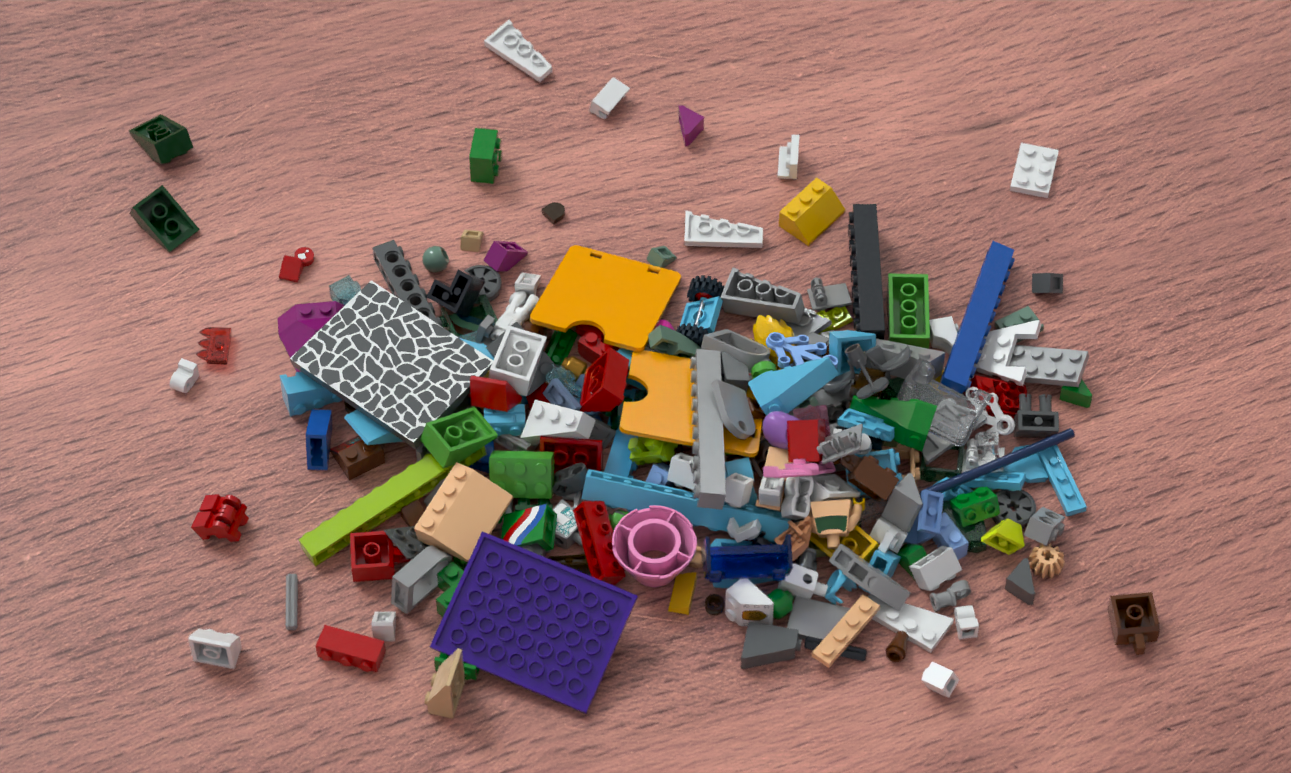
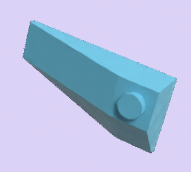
M824 357L793 367L787 366L777 371H766L749 381L748 384L761 409L767 416L773 411L789 413L839 375V372L830 358Z

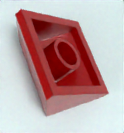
M473 375L470 377L471 406L508 412L522 400V397L507 381Z
M825 419L788 420V462H793V459H806V462L822 461L823 453H818L817 446L825 442Z

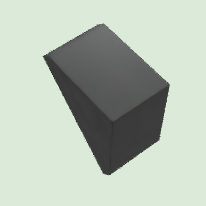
M1024 558L1006 578L1005 590L1026 604L1033 605L1035 591L1028 558Z

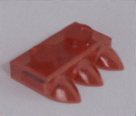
M208 327L202 329L200 334L206 337V339L199 341L198 344L205 349L197 352L196 355L206 360L207 364L227 365L232 336L231 328Z

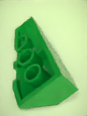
M853 396L850 409L884 419L885 424L895 428L893 440L919 451L923 450L937 408L936 405L918 399H910V401H899L898 398L882 400L871 396L865 399H858L857 396Z

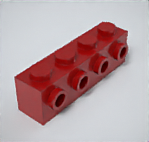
M583 501L573 510L591 576L608 584L616 585L626 575L624 568L617 561L613 552V529L604 501Z

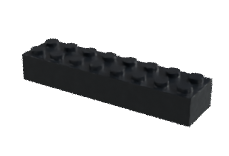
M853 204V210L849 212L848 236L851 239L849 240V251H851L850 267L854 270L850 274L851 282L853 283L851 295L854 300L852 312L855 316L853 328L858 332L875 334L876 339L884 340L885 323L877 205Z

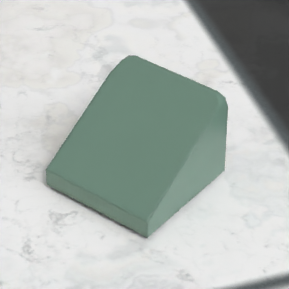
M666 246L651 248L647 261L651 265L664 268L675 261L677 257Z

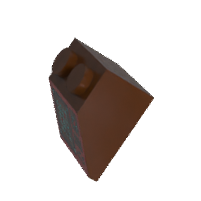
M359 435L330 449L331 454L348 480H352L385 463L382 446L380 444L367 445Z

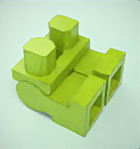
M639 436L638 438H631L628 444V449L631 451L629 459L637 465L671 461V458L674 456V448H677L678 444Z

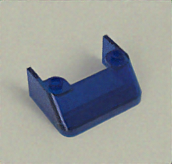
M791 534L786 535L781 545L710 547V537H705L701 548L704 578L708 579L710 583L722 582V579L773 578V581L785 580V577L789 576L793 569Z

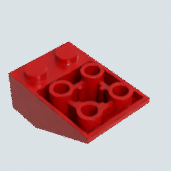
M975 375L970 380V388H978L980 392L979 398L988 415L993 417L995 415L991 407L984 400L987 394H997V403L1003 414L1011 416L1013 420L1019 410V395L1025 394V397H1027L1028 394L1026 385L1019 386L1016 383ZM974 390L970 391L972 397L975 396ZM963 392L967 409L976 411L971 400L966 397V392ZM989 396V401L993 403L994 398Z

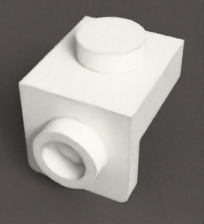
M732 517L729 519L727 530L731 538H735L736 542L739 543L746 539L752 540L756 538L760 533L762 525L756 519L739 527L735 518Z

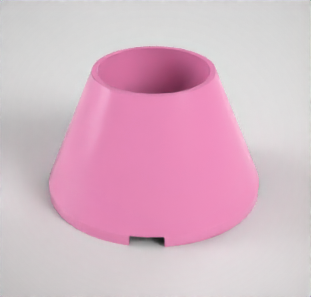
M653 505L646 509H635L629 512L618 522L612 536V548L617 561L639 583L647 587H662L670 583L689 565L697 547V538L691 522L680 512L665 506ZM651 550H658L668 555L658 559H651L641 554Z

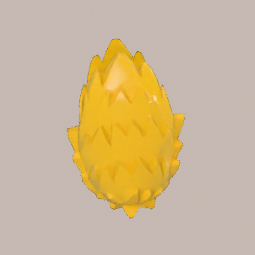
M758 315L756 324L753 325L754 340L766 347V338L770 333L778 332L783 334L785 338L794 337L792 328L783 319H780L779 322L770 315L766 317ZM770 349L769 359L776 365L777 370L783 369L777 365L778 356L775 350ZM784 350L786 356L790 358V364H793L794 360L791 353Z

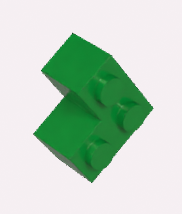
M453 561L437 573L438 587L444 593L436 598L437 613L442 617L464 572Z

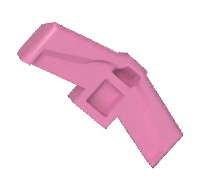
M793 459V463L785 464V469H779L777 466H764L763 476L765 478L814 476L832 473L836 469L831 461L825 464L819 461L817 465L816 463H806V459Z

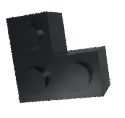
M458 269L451 285L435 279L426 297L456 314L468 317L485 281Z

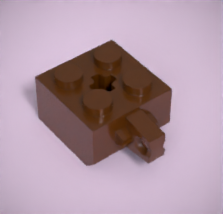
M854 454L841 457L839 461L849 471L847 473L848 482L877 502L885 501L899 482V479L895 477L897 474L887 467L885 469L878 465L880 462L871 455L868 457H858Z
M1152 592L1110 596L1107 610L1115 645L1133 644L1135 655H1143L1146 649L1145 643L1156 642L1160 632Z

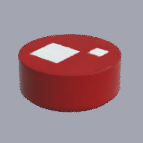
M301 247L296 250L294 257L301 258L304 267L314 262V252L312 249Z

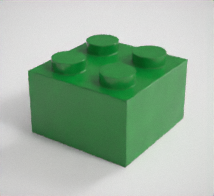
M475 128L469 155L471 182L494 184L495 176L498 177L499 165L497 164L502 160V150H500L501 138H498V130Z

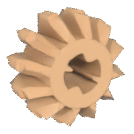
M1041 543L1039 548L1034 547L1029 555L1030 569L1034 570L1035 575L1042 574V578L1048 575L1052 579L1054 574L1059 575L1064 567L1063 552H1059L1058 546L1052 548L1051 543L1048 546Z

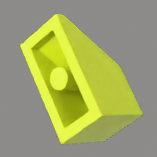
M1007 518L982 536L981 542L1010 555L1025 546L1022 525Z

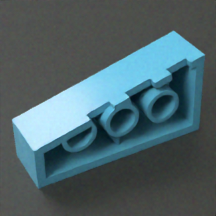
M296 372V376L287 377L286 374L279 375L282 397L290 417L301 415L311 409L322 408L330 403L342 401L341 398L302 372Z

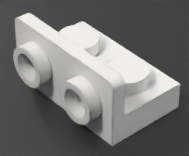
M792 135L791 142H787V147L780 146L778 178L797 179L799 135Z

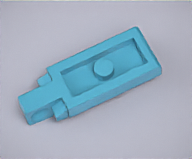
M850 408L838 418V425L847 429L863 424L862 433L868 436L880 437L881 440L891 441L895 437V428L885 424L884 419Z

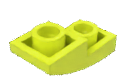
M845 306L835 307L828 312L821 310L817 313L819 316L831 320L832 323L822 332L838 329L853 321Z

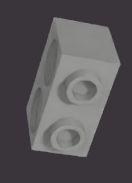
M1042 507L1031 516L1024 536L1047 546L1051 541H1055L1058 535L1061 536L1063 533L1065 517Z

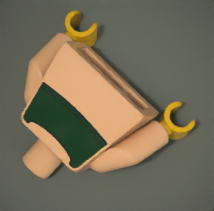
M853 497V507L850 499L810 502L811 507L807 517L811 516L813 519L811 532L817 534L819 538H827L828 549H837L840 545L839 537L849 536V532L854 530L862 511L865 509V498H863L862 502H856V497Z

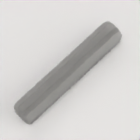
M287 574L286 629L288 631H295L298 621L297 574Z

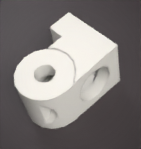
M181 358L177 371L171 377L170 388L186 394L199 377L197 364Z
M973 606L955 607L954 616L958 638L977 637L979 624L975 618ZM972 629L970 632H963V630Z

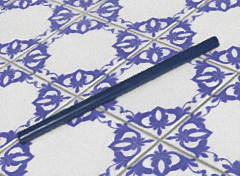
M1072 428L1066 429L930 486L926 490L943 493L1074 438V430Z

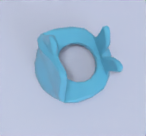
M837 569L828 579L825 599L834 605L837 604L836 602L842 604L843 601L835 596L838 589L842 586L849 592H852V588L856 589L857 585L845 576L840 569Z

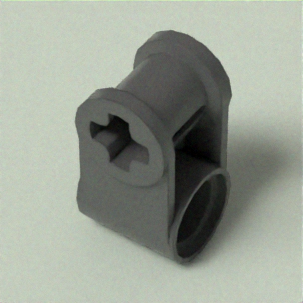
M576 463L573 466L556 471L554 474L553 492L558 496L564 497L583 490L588 472L585 464Z
M807 548L797 557L795 564L816 571V550Z

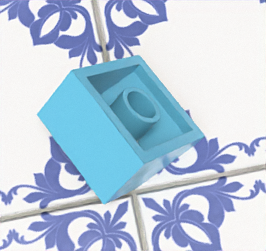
M851 330L829 332V355L837 357V371L839 375L850 371V366L847 362L849 359L845 350L854 344H860L863 352L875 347V334ZM853 366L855 374H859L861 368L857 369L855 366Z

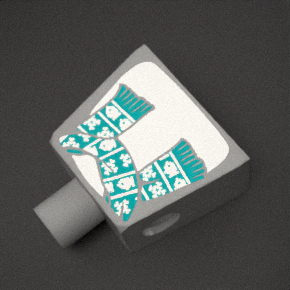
M562 499L552 509L557 513L554 545L566 550L576 542L583 547L573 513L574 509Z

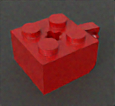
M587 324L576 325V333L581 336L578 340V353L591 364L610 347L615 351L621 349L620 347L605 344V336L599 328Z
M384 531L350 533L353 582L392 579L395 575V565L410 561L397 546H394L393 541Z

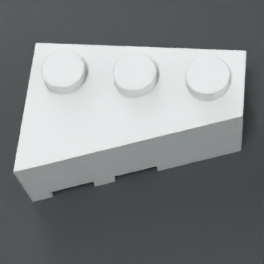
M535 400L521 438L532 445H539L540 436L589 439L596 420L581 411Z

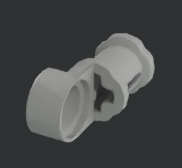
M961 580L955 582L945 592L931 593L930 601L934 611L937 612L940 608L950 605L954 607L957 604L956 600L967 597L971 593L968 582Z

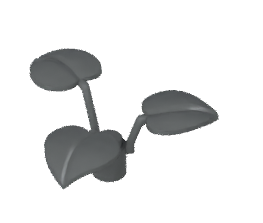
M854 344L845 350L849 359L847 362L850 366V371L833 378L823 386V389L826 392L835 393L850 385L851 380L856 375L853 367L855 366L857 369L861 368L869 382V385L861 388L856 395L858 399L868 398L874 393L885 389L889 381L887 378L882 377L872 382L864 367L867 364L866 360L868 359L882 372H892L909 362L911 357L910 348L907 346L895 357L879 365L866 351L863 352L860 344Z

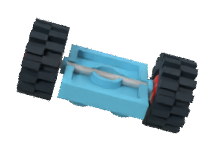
M701 275V278L696 276L691 280L687 292V298L690 303H686L680 326L676 329L677 332L686 336L700 347L702 346L704 335L713 333L723 303L720 297L724 290V285H722L721 281L717 282L718 279H711V276L705 278V275Z

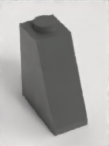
M749 621L741 656V668L748 669L795 659L796 651H800L802 639L799 638V630Z

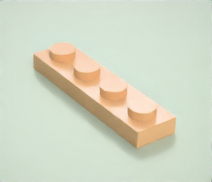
M863 594L812 652V657L829 668L880 610V605Z

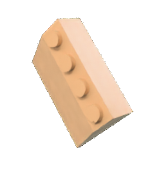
M456 462L414 527L417 539L468 562L482 531L488 534L492 533L512 501L513 495L477 471Z

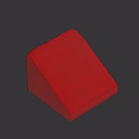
M284 255L279 279L298 282L304 268L303 260Z

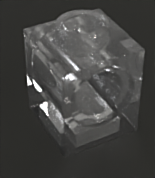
M999 432L978 433L977 449L979 463H988L1000 458Z

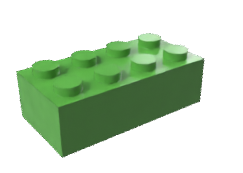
M888 273V341L929 349L928 274Z

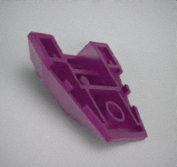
M337 301L296 304L278 317L279 338L283 342L290 358L345 305Z

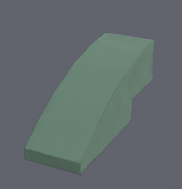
M659 325L648 334L650 348L669 355L691 359V356L695 357L696 349H701L700 346L686 336L662 325Z

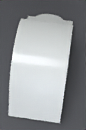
M881 516L869 536L880 543L878 550L883 553L890 549L898 553L908 534Z

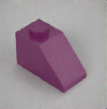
M493 241L483 261L497 272H507L522 260L528 252L515 242Z

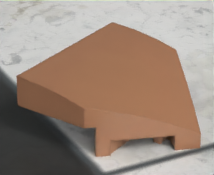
M811 516L805 517L804 521L801 520L796 523L789 520L790 528L774 539L777 546L792 561L799 557L809 546L813 521Z

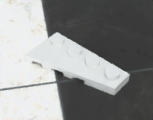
M510 20L484 40V46L538 82H541L552 72V66L539 52L533 49V45L522 37V33L513 27V23Z
M686 211L684 246L762 248L763 228L743 223L733 224L729 223L726 219H720L719 221L710 219L708 215L701 214V216L693 215L690 211Z
M871 593L868 598L880 605V610L872 618L874 621L895 633L898 631L906 632L909 635V641L932 653L954 622L953 618L904 603L900 610H897Z

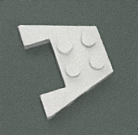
M1036 320L989 331L987 337L984 336L986 343L982 351L979 350V353H982L977 365L974 364V367H977L976 372L989 376L995 375L1001 377L1004 381L1008 382L1011 380L1016 385L1023 386L1027 375L1026 367L1009 366L1017 339L1038 338L1041 329L1040 321Z

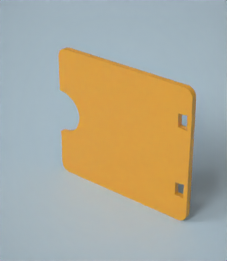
M574 245L567 251L530 314V322L565 333L575 325H592L603 332L605 344L640 352L646 347L649 341L648 334L656 328L681 281V274L669 269Z
M647 350L633 351L628 378L641 383L647 389L648 395L640 401H624L619 427L622 433L693 446L695 439H692V430L695 425L691 423L694 412L691 411L692 398H694L691 396V386L694 383L690 382L691 371L693 370L690 369V358ZM748 387L747 397L757 400L751 388ZM754 419L755 438L748 437L747 439L737 438L723 423L724 452L755 457L759 450L762 419Z

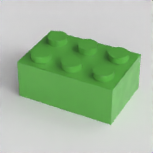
M492 451L489 457L490 481L513 495V498L552 499L554 494V452Z

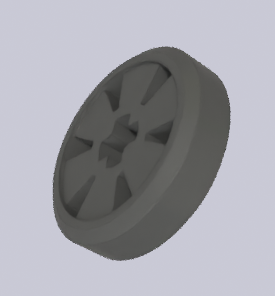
M475 265L464 270L485 281L475 304L489 303L498 297L502 284L501 277L495 269L486 265Z
M1002 489L998 491L996 495L998 497L1000 514L991 517L993 521L999 524L1008 518L1022 525V529L1026 528L1031 516L1036 513V504L1032 496L1024 490L1009 491L1008 489Z

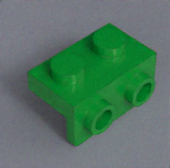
M979 487L973 492L959 494L956 498L949 500L951 508L959 514L960 523L963 527L1000 514L998 497L988 487Z

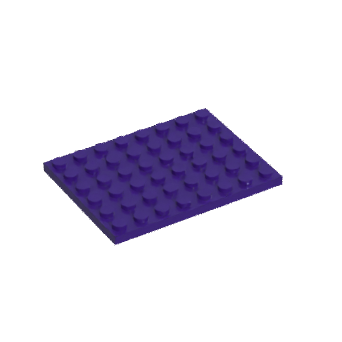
M482 531L431 642L430 648L447 656L452 655L457 649H462L464 663L475 665L480 670L587 714L638 596Z

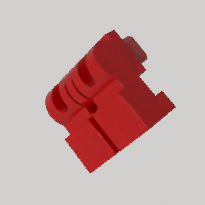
M219 494L205 495L199 509L200 512L197 513L191 528L202 540L209 539L211 535H215L218 539L226 538L230 542H237L242 535L238 527L244 526L249 520V517L245 514L247 506L244 503L241 504L240 499L233 495H225V497H221Z

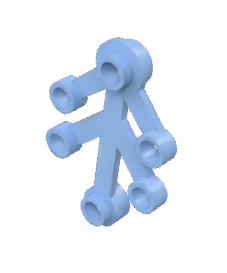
M773 332L766 338L767 347L775 350L778 356L777 365L783 369L790 366V358L786 356L784 350L791 353L796 366L804 364L802 358L809 361L821 358L809 352H815L817 355L826 354L827 345L825 343L817 342L816 344L808 345L809 337L806 335L785 338L783 334ZM825 355L824 357H829L837 369V357L833 355Z

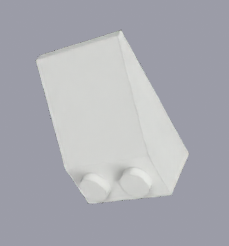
M508 325L491 365L489 378L507 381L518 394L527 396L547 337Z

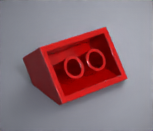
M610 347L586 369L580 399L582 407L579 411H611L615 406L622 404L624 389L627 385L626 377L629 373V359Z
M540 436V452H554V474L556 471L568 468L576 463H584L587 469L602 472V440Z

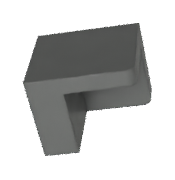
M1032 273V293L1063 294V274Z

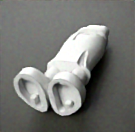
M524 291L513 293L510 296L506 311L494 326L493 333L490 336L491 339L495 340L506 331L508 325L511 326L515 322L522 326L529 319V315L539 298L534 294H530L527 299V294Z

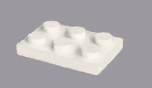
M1021 143L1010 191L1048 198L1059 150Z

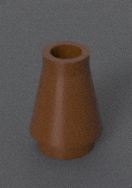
M898 631L885 650L886 657L890 661L898 663L906 657L907 640L909 638L906 632Z

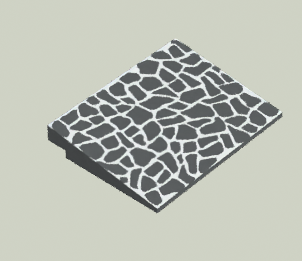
M372 280L290 358L293 367L414 449H417L422 443L420 438L426 423L451 415L470 393L471 375L484 377L493 363L492 359Z

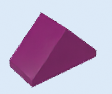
M679 105L678 119L686 147L704 130V117L683 105Z

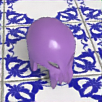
M782 411L770 412L764 418L762 425L765 439L773 447L788 449L787 421L800 419Z

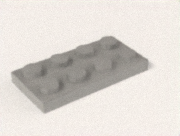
M1015 345L1009 366L1026 367L1027 375L1024 382L1079 387L1089 359L1088 351Z

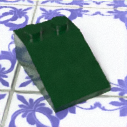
M161 114L129 130L130 135L159 164H167L173 158L185 155L188 150L194 148L187 128Z
M163 185L134 205L129 213L139 226L169 253L200 230Z

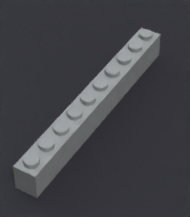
M696 349L695 357L691 356L690 369H693L690 382L694 383L691 386V396L694 397L691 403V411H694L691 423L695 425L692 430V439H695L692 453L696 454L693 458V468L696 469L693 475V483H697V486L695 485L694 498H697V507L722 510L726 497L723 421L711 385L716 379L721 380L720 351Z

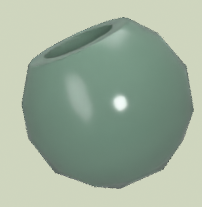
M432 246L424 251L422 262L429 272L438 273L447 268L449 257L443 247Z

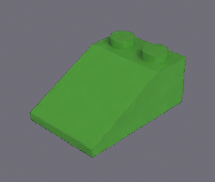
M474 406L426 423L420 441L443 468L454 465L456 462L460 463L496 439L498 434Z

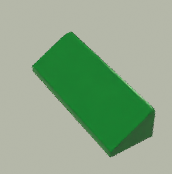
M570 328L566 333L554 330L545 350V353L558 369H560L564 359L568 357L578 335ZM559 370L549 379L558 378L560 375Z

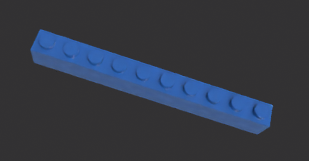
M992 241L970 297L938 390L960 399L963 392L970 388L971 381H969V378L972 379L977 368L974 367V364H978L982 354L979 353V350L982 351L986 343L984 336L987 337L991 329V325H988V323H992L996 312L993 309H997L1001 298H998V295H1002L1006 286L1003 282L1006 283L1010 275V271L1007 270L1012 268L1015 258H1012L1014 249Z

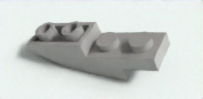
M844 544L838 546L829 560L849 579L897 610L901 609L911 594Z

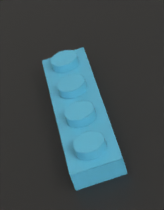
M1055 445L1038 452L1037 455L1066 516L1085 512L1087 506L1058 446Z

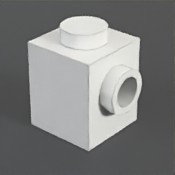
M934 662L925 669L921 679L928 689L947 698L950 697L959 682L958 677L952 670Z

